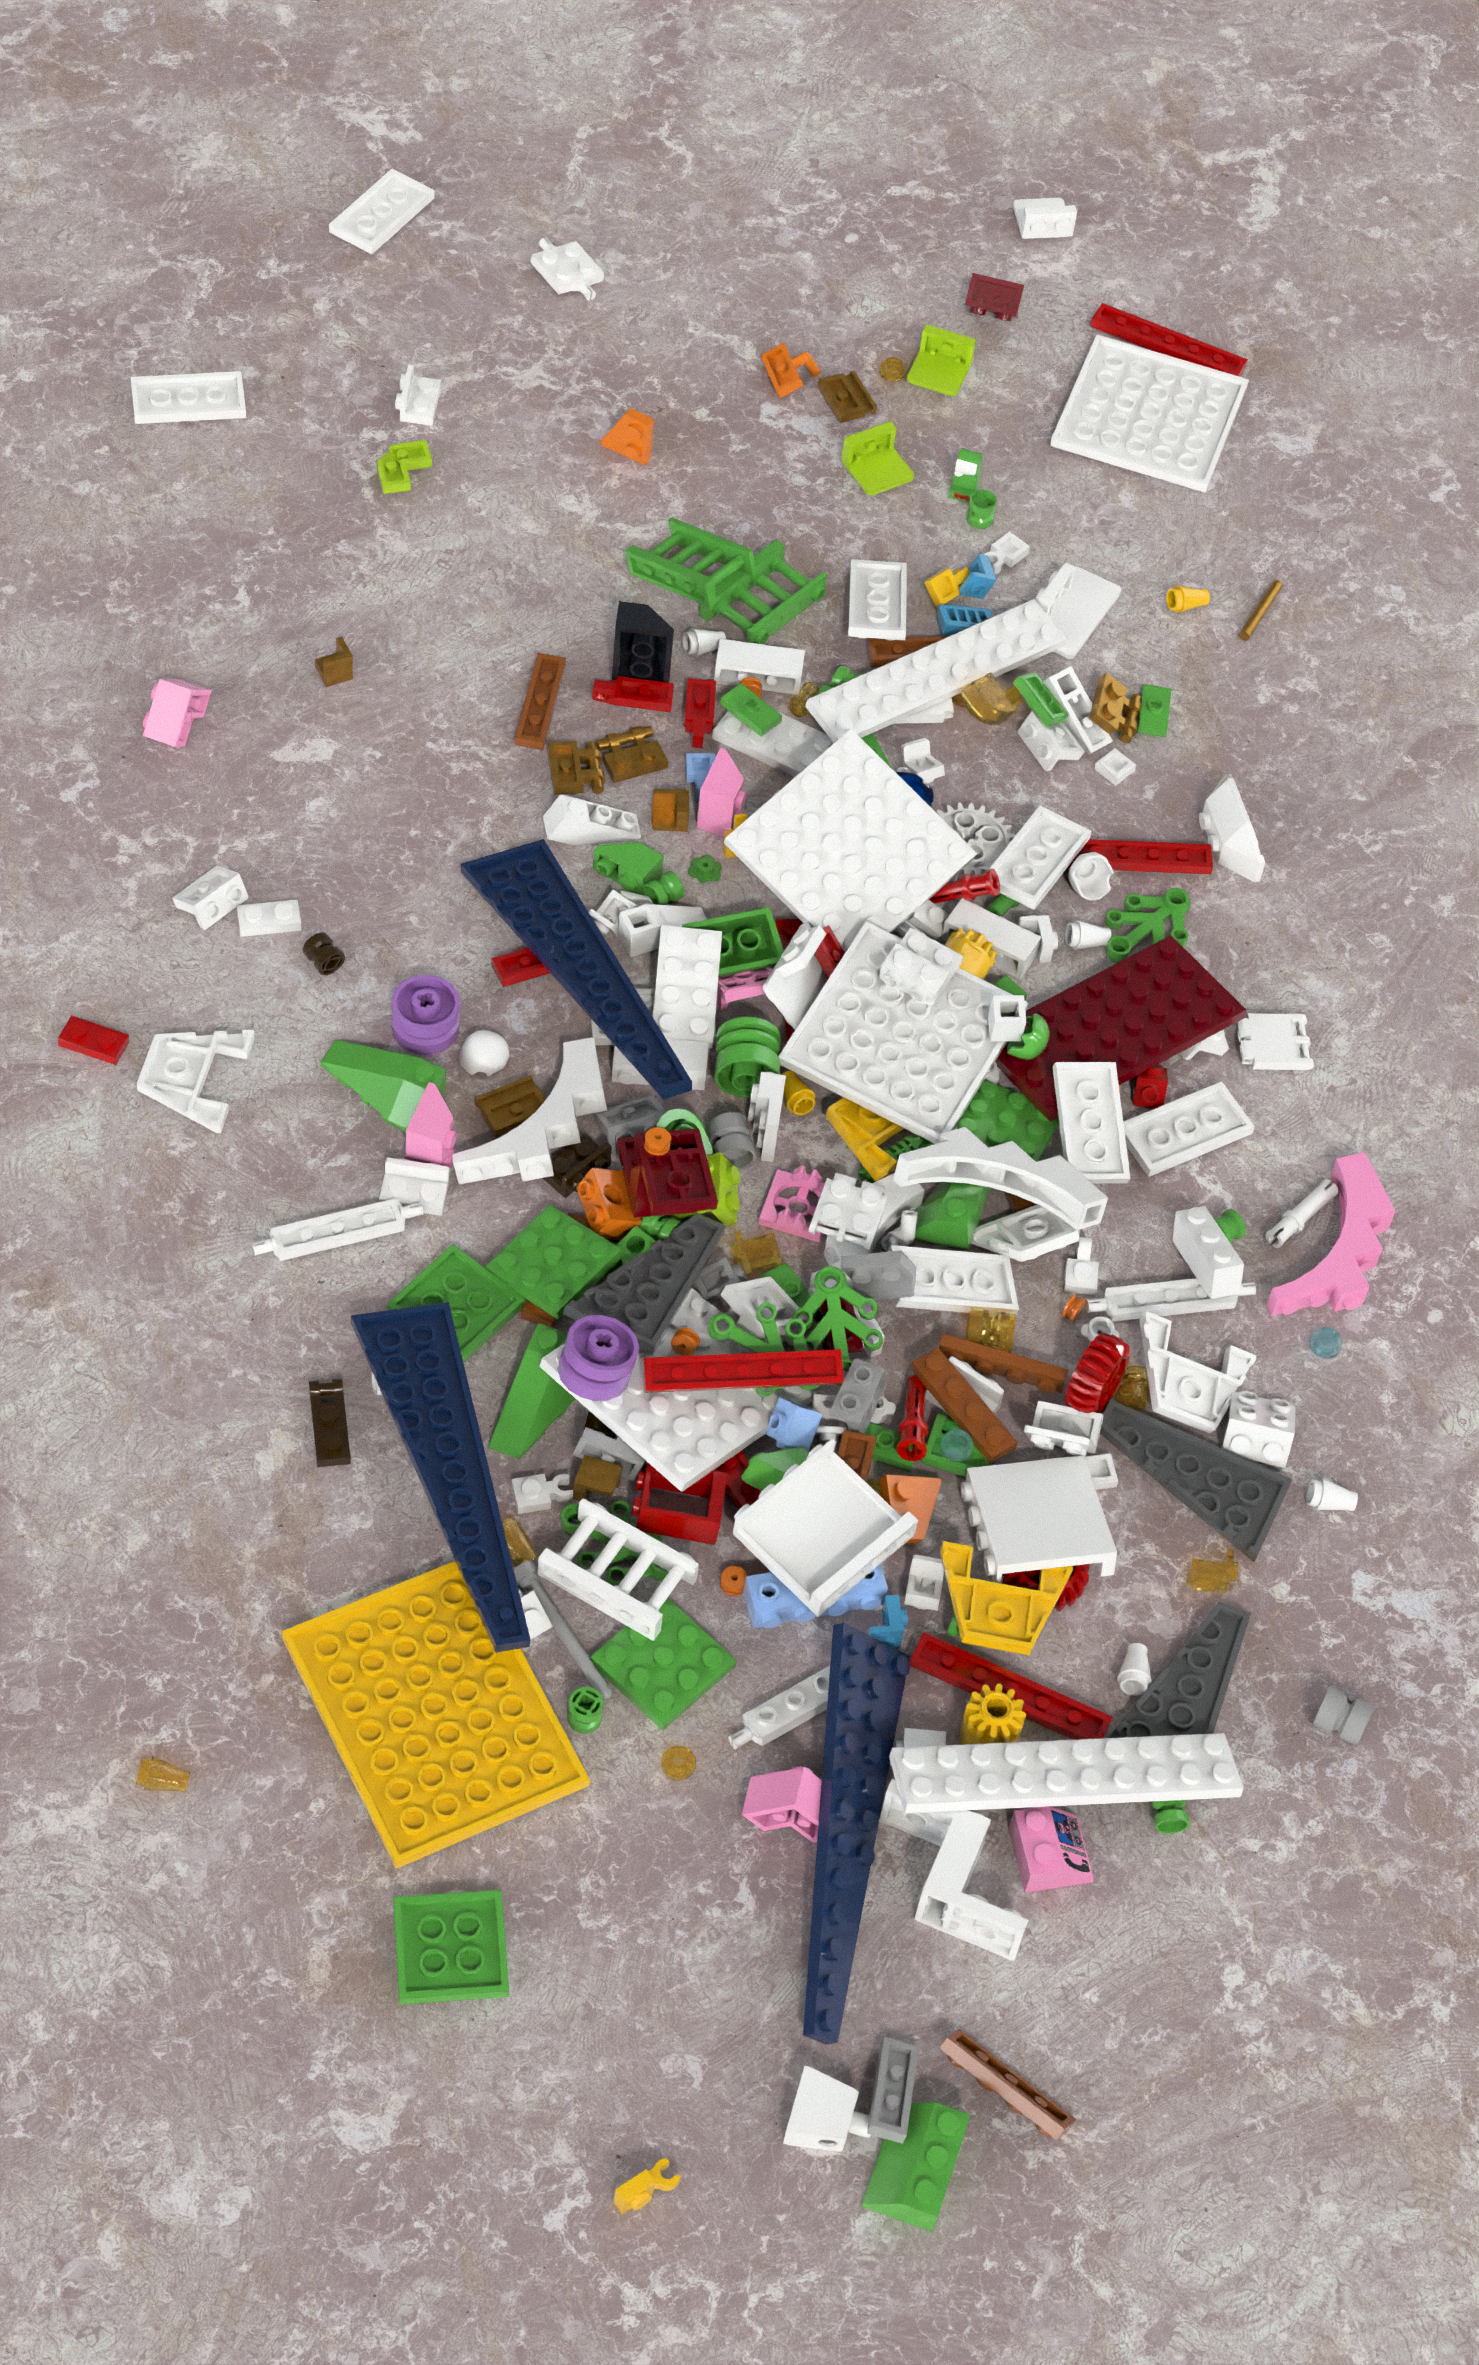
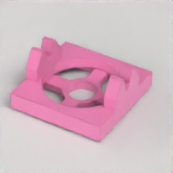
M766 967L718 977L716 1007H719L720 1011L728 1010V1004L731 1001L766 994L763 990V985L773 969ZM763 978L762 981L755 982L757 979ZM735 984H736V985H740V986H735V987H731V988H728V987H727V986L735 985Z
M805 1166L796 1168L793 1174L777 1169L760 1214L758 1225L819 1242L822 1233H808L811 1222L806 1223L805 1220L807 1216L813 1217L816 1207L810 1206L809 1201L806 1199L808 1193L813 1192L820 1199L825 1183L821 1182L822 1177L818 1171L813 1169L811 1174H807ZM786 1188H799L797 1196L789 1199L778 1196ZM794 1202H800L806 1206L807 1210L804 1213L798 1212L795 1214L789 1209V1205ZM774 1206L782 1208L784 1210L777 1213Z

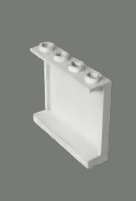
M833 1438L824 1446L819 1444L814 1447L808 1454L807 1460L801 1465H792L783 1475V1479L776 1485H768L760 1493L759 1499L751 1506L749 1504L742 1506L734 1516L735 1523L732 1533L817 1617L911 1539L915 1534L918 1519L909 1511L904 1516L899 1515L834 1452L836 1441Z
M1084 1455L967 1468L966 1482L961 1483V1495L963 1502L969 1503L968 1515L970 1525L976 1526L977 1547L979 1551H984L985 1573L987 1576H992L993 1582L1001 1583L1002 1574L1091 1563L1097 1564L1100 1576L1114 1575L1117 1550Z

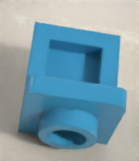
M978 554L968 568L970 574L959 588V592L964 596L983 599L996 582V577L989 557Z
M885 1595L882 1608L884 1626L870 1627L868 1635L893 1648L901 1647L904 1628H907L908 1625L906 1607L900 1606L899 1595Z

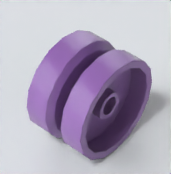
M418 975L404 980L395 989L392 997L393 1037L401 1047L412 1053L432 1055L447 1050L456 1041L460 1031V999L454 986L440 977Z
M590 1315L576 1320L569 1328L559 1359L557 1370L560 1380L569 1391L581 1398L592 1401H608L620 1396L628 1386L632 1369L638 1356L639 1344L636 1335L627 1325L615 1318L603 1315Z

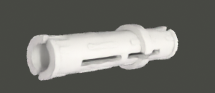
M1324 1179L1293 1210H1287L1282 1215L1281 1221L1266 1232L1265 1236L1268 1243H1272L1277 1238L1278 1240L1273 1244V1247L1280 1248L1293 1234H1299L1303 1230L1305 1223L1338 1194L1336 1184L1334 1183L1326 1189L1331 1180Z

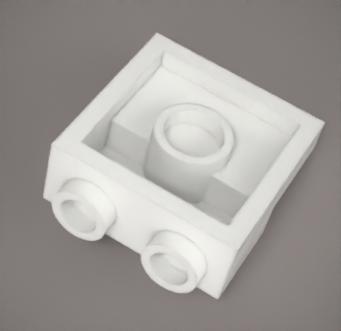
M910 928L901 942L895 944L881 964L879 978L884 980L890 987L899 988L910 994L916 1001L925 1002L933 1006L962 964L964 956Z
M761 1072L759 1084L753 1083L748 1120L754 1121L752 1134H758L756 1147L762 1148L761 1161L773 1162L786 1079V1075L773 1072Z
M771 1276L725 1286L721 1296L730 1305L731 1309L740 1316L735 1325L736 1327L768 1343L762 1324L756 1318V1310L762 1303H771L777 1310L775 1322L781 1341H786L789 1345H793L792 1339L786 1336L784 1329L788 1321L793 1319L795 1311L800 1308ZM761 1309L760 1313L763 1318H771L772 1313L769 1309ZM800 1315L798 1317L804 1323L809 1320L807 1315ZM794 1324L790 1325V1331L793 1334L800 1333L801 1330Z

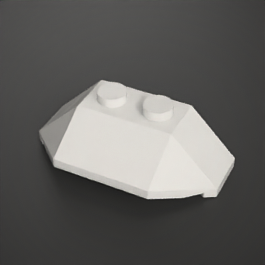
M1225 774L1205 801L1203 812L1199 815L1200 827L1206 831L1208 844H1211V851L1214 852L1218 864L1253 882H1259L1265 866V860L1258 847L1255 832L1234 778L1231 774Z

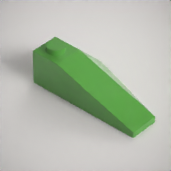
M335 1040L320 1062L321 1066L345 1087H350L360 1095L363 1103L375 1108L385 1122L405 1132L429 1082L436 1085L441 1096L446 1092V1069L416 1056Z
M941 1182L915 1211L918 1215L914 1240L969 1250L973 1234L977 1228L991 1188L969 1183Z
M538 1323L489 1443V1449L520 1459L545 1434V1430L557 1417L561 1418L567 1411V1407L576 1399L539 1367L544 1356L565 1344L568 1333Z

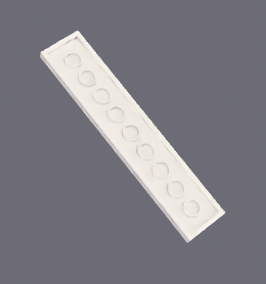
M1033 599L807 699L805 707L833 743L850 729L862 738L1065 646L1067 638L1038 602Z
M1225 1733L892 1748L889 1755L904 1813L1240 1797L1244 1789Z

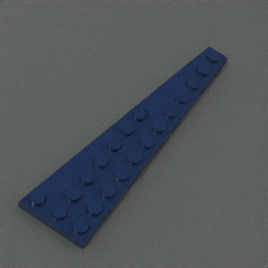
M544 839L461 864V873L663 1100L692 1091V1080Z
M449 1302L351 1315V1325L495 1652L530 1647V1635Z
M844 1622L833 1625L803 2027V2036L826 2045L838 2043L870 1867L875 1859L874 1846L890 1766L889 1755L894 1744L906 1675L910 1671V1656Z

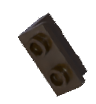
M584 1133L580 1137L581 1143L567 1146L551 1159L554 1176L542 1179L564 1198L574 1191L578 1192L577 1185L591 1168H609L612 1146L606 1142L600 1147Z

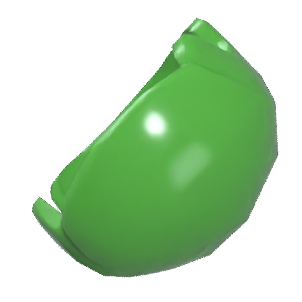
M1036 1013L1032 1017H1026L1029 1026L1024 1029L1021 1041H1009L1007 1054L1019 1059L1031 1060L1041 1055L1045 1050L1050 1037V1030L1044 1017Z

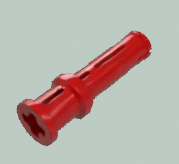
M989 869L984 874L974 876L964 874L960 880L946 883L929 901L935 904L960 898L972 901L977 896L986 894L997 896L1000 892L998 875L994 869Z
M912 1375L907 1378L905 1415L899 1424L901 1440L897 1444V1453L904 1460L918 1461L924 1458L927 1453V1445L924 1442V1438L928 1434V1425L924 1420L926 1387L916 1375ZM910 1444H912V1452L909 1451Z

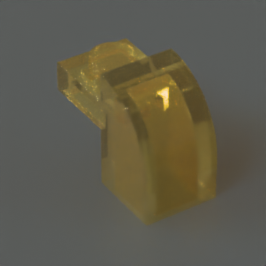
M992 672L973 681L958 696L976 719L989 725L1004 723L1017 710V707L1024 702L1022 694L1015 685L1004 691Z

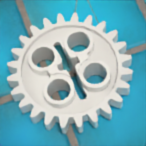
M958 803L956 810L947 805L945 813L939 809L936 811L977 853L976 857L952 878V882L957 881L964 874L974 876L986 873L1016 836V834L1011 833V825H1004L1005 817L996 819L995 810L988 814L985 813L984 805L979 810H975L973 803L969 804L968 809H964L963 805Z

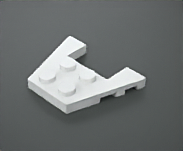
M242 1030V1034H227V1031H215L214 1035L196 1036L195 1032L155 1034L137 1081V1091L221 1134L229 1112L228 1104L199 1098L215 1053L247 1060L255 1038L254 1030Z
M1145 1311L1140 1315V1327L1152 1411L1206 1433H1212L1216 1430L1230 1406L1231 1394L1235 1393L1238 1387L1242 1385L1246 1378L1245 1375L1254 1364L1257 1355L1231 1345L1225 1350L1222 1371H1216L1167 1351L1172 1321Z

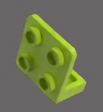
M926 324L922 331L920 351L907 375V382L945 395L957 396L973 364L977 339Z
M892 421L844 437L841 462L865 493L870 496L914 480V472L894 449L897 428Z
M721 1152L708 1155L706 1157L718 1204L716 1210L697 1211V1213L702 1214L711 1211L726 1227L737 1224V1210L740 1209L738 1198V1184L741 1181L740 1172ZM696 1213L664 1215V1217H674L677 1220L694 1216Z

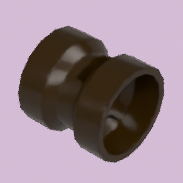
M324 932L311 936L305 942L302 949L304 955L310 961H314V966L321 975L334 973L342 966L345 960L344 954L338 947H333L332 939Z

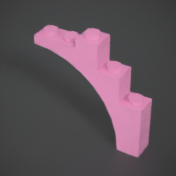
M1365 1152L1336 1159L1330 1178L1332 1183H1335L1338 1188L1337 1196L1341 1215L1339 1238L1330 1253L1313 1270L1292 1282L1272 1288L1266 1305L1271 1316L1282 1313L1285 1315L1292 1314L1298 1309L1309 1306L1319 1307L1328 1301L1334 1311L1342 1309L1353 1310L1364 1303L1370 1286L1362 1272L1368 1271L1377 1265L1383 1249L1375 1234H1380L1389 1229L1395 1214V1209Z

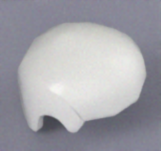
M1096 852L1081 854L1076 858L1069 869L1068 879L1073 890L1079 896L1093 901L1101 899L1110 892L1109 878L1114 872L1105 856Z
M487 1030L475 1031L469 1035L459 1053L460 1065L471 1075L477 1072H484L487 1076H491L493 1073L504 1069L510 1057L509 1046L505 1039L499 1034Z

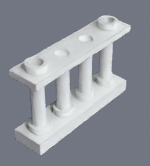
M582 1498L579 1502L578 1520L582 1522L560 1553H554L545 1548L538 1559L537 1575L654 1641L661 1632L663 1614L659 1613L658 1610L680 1579L694 1585L697 1580L699 1563L695 1562L689 1554L677 1552L610 1514L602 1505L591 1503ZM595 1529L611 1538V1540L592 1566L584 1570L572 1563L571 1560ZM622 1546H625L640 1556L620 1584L612 1586L600 1577ZM653 1562L669 1571V1573L649 1601L642 1603L631 1597L629 1593Z

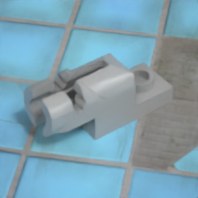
M585 1427L572 1454L583 1459L584 1455L623 1466L622 1476L632 1481L635 1480L641 1467L646 1469L647 1461L619 1436L616 1435L613 1439L602 1432L594 1431Z

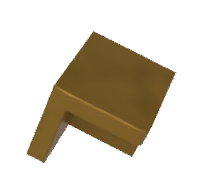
M343 637L336 638V653L315 659V668L326 687L353 679V655Z
M654 789L652 829L655 831L687 832L689 790Z
M584 1455L574 1480L573 1499L581 1501L584 1498L587 1500L590 1491L612 1496L615 1488L620 1486L623 1466Z

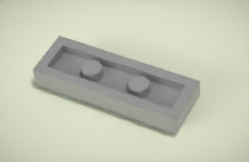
M887 2037L883 2038L879 2049L867 2134L903 2144L907 2136L919 2046Z

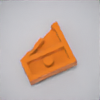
M630 408L600 441V445L646 466L651 460L654 419Z
M901 1475L883 1476L879 1479L882 1498L899 1515L904 1516L909 1511L918 1519L915 1534L906 1544L920 1543L926 1535L941 1486V1478Z

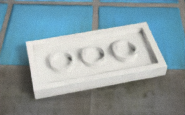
M391 169L329 224V232L373 254L434 199V190Z
M241 371L131 377L135 424L246 418Z
M851 559L848 636L905 640L907 563Z
M729 711L726 712L712 731V739L793 777L801 773L834 744L827 734L780 713L782 715V722L762 737Z
M1040 805L989 868L994 869L998 875L1000 882L999 893L1035 910L1088 842L1091 830Z
M661 925L653 1018L665 1038L709 1042L708 1048H712L722 931Z
M1056 1062L1052 1068L1063 1158L1092 1184L1128 1183L1131 1178L1116 1062Z
M1222 1081L1123 1122L1126 1146L1148 1177L1251 1135L1255 1128Z
M891 1245L887 1252L902 1250L917 1267L914 1295L912 1297L894 1298L895 1307L1013 1317L1019 1311L1010 1258L1007 1256Z

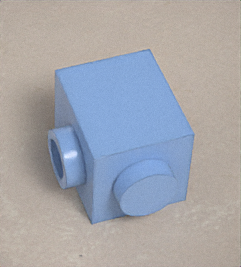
M779 1397L774 1412L769 1419V1428L765 1434L777 1440L776 1446L781 1449L804 1446L809 1451L822 1413L806 1404Z

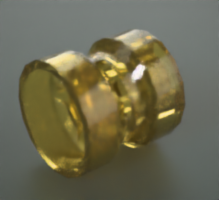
M1141 1366L1127 1367L1122 1378L1124 1384L1119 1386L1115 1395L1116 1401L1134 1410L1142 1411L1146 1408L1149 1401L1148 1393L1150 1390L1147 1369Z

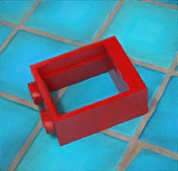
M647 1462L646 1470H639L635 1490L641 1491V1497L635 1496L631 1514V1516L637 1517L636 1528L642 1532L715 1545L721 1524L727 1473L713 1470L681 1492ZM651 1488L708 1498L706 1516L702 1517L649 1507Z

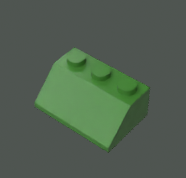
M770 907L682 925L684 928L722 931L718 977L775 966L784 952Z
M937 2102L911 2103L907 2136L903 2144L884 2139L862 2207L933 2232L971 2115Z

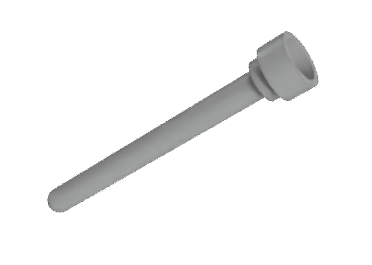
M529 1560L515 1567L514 1574L518 1588H522L523 1591L534 1590L553 1626L552 1628L589 1683L601 1694L603 1700L609 1699L612 1694L610 1687L539 1584L541 1579L537 1575L538 1568L533 1561Z

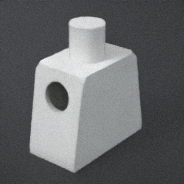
M804 2066L783 2144L839 2152L843 2151L848 2133L869 2139L870 2134H867L870 2115L854 2111L859 2092L855 2088L822 2072Z

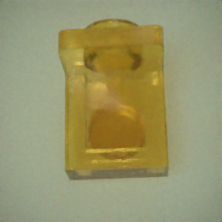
M741 1230L734 1232L737 1243L731 1245L736 1263L742 1262L745 1274L783 1264L775 1233L743 1240Z
M1227 1549L1222 1564L1193 1558L1187 1573L1186 1586L1195 1587L1202 1592L1215 1591L1226 1593L1229 1582H1235L1238 1574L1239 1562L1233 1561L1235 1550Z

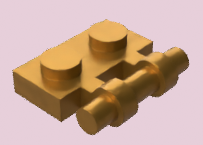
M1105 673L1099 677L1089 719L1108 734H1112L1115 731L1120 732L1121 741L1130 743L1132 736L1136 734L1138 728L1136 719L1140 716L1142 708L1140 703L1141 696L1132 694L1129 700L1126 698L1127 688L1111 675Z
M640 726L632 727L628 732L617 735L615 732L606 734L605 738L595 741L597 750L603 751L608 749L610 752L603 754V764L613 783L668 768V759L658 740L647 743L645 739L654 736L651 726L643 728ZM633 743L634 745L632 747L625 749L621 748V745Z
M577 741L547 743L554 795L584 793V784L592 786V791L595 794H600L604 791L605 775L604 771L600 769L602 757L601 752L597 750L595 742H588L585 745V749L578 750ZM581 764H586L589 769L581 770Z

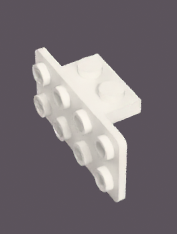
M1066 562L1059 572L1055 570L1049 579L1046 589L1041 588L1036 597L1038 604L1067 638L1065 646L1053 652L1067 659H1073L1121 594V587Z
M809 923L800 925L763 985L767 998L774 1003L784 1016L786 1022L794 1030H796L827 982L825 972L814 956L826 935L820 925L813 928Z

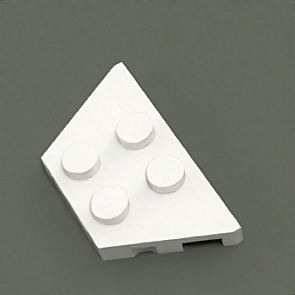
M1037 1204L978 1226L973 1234L971 1244L1023 1262L1079 1241L1080 1230L1074 1229L1059 1216Z

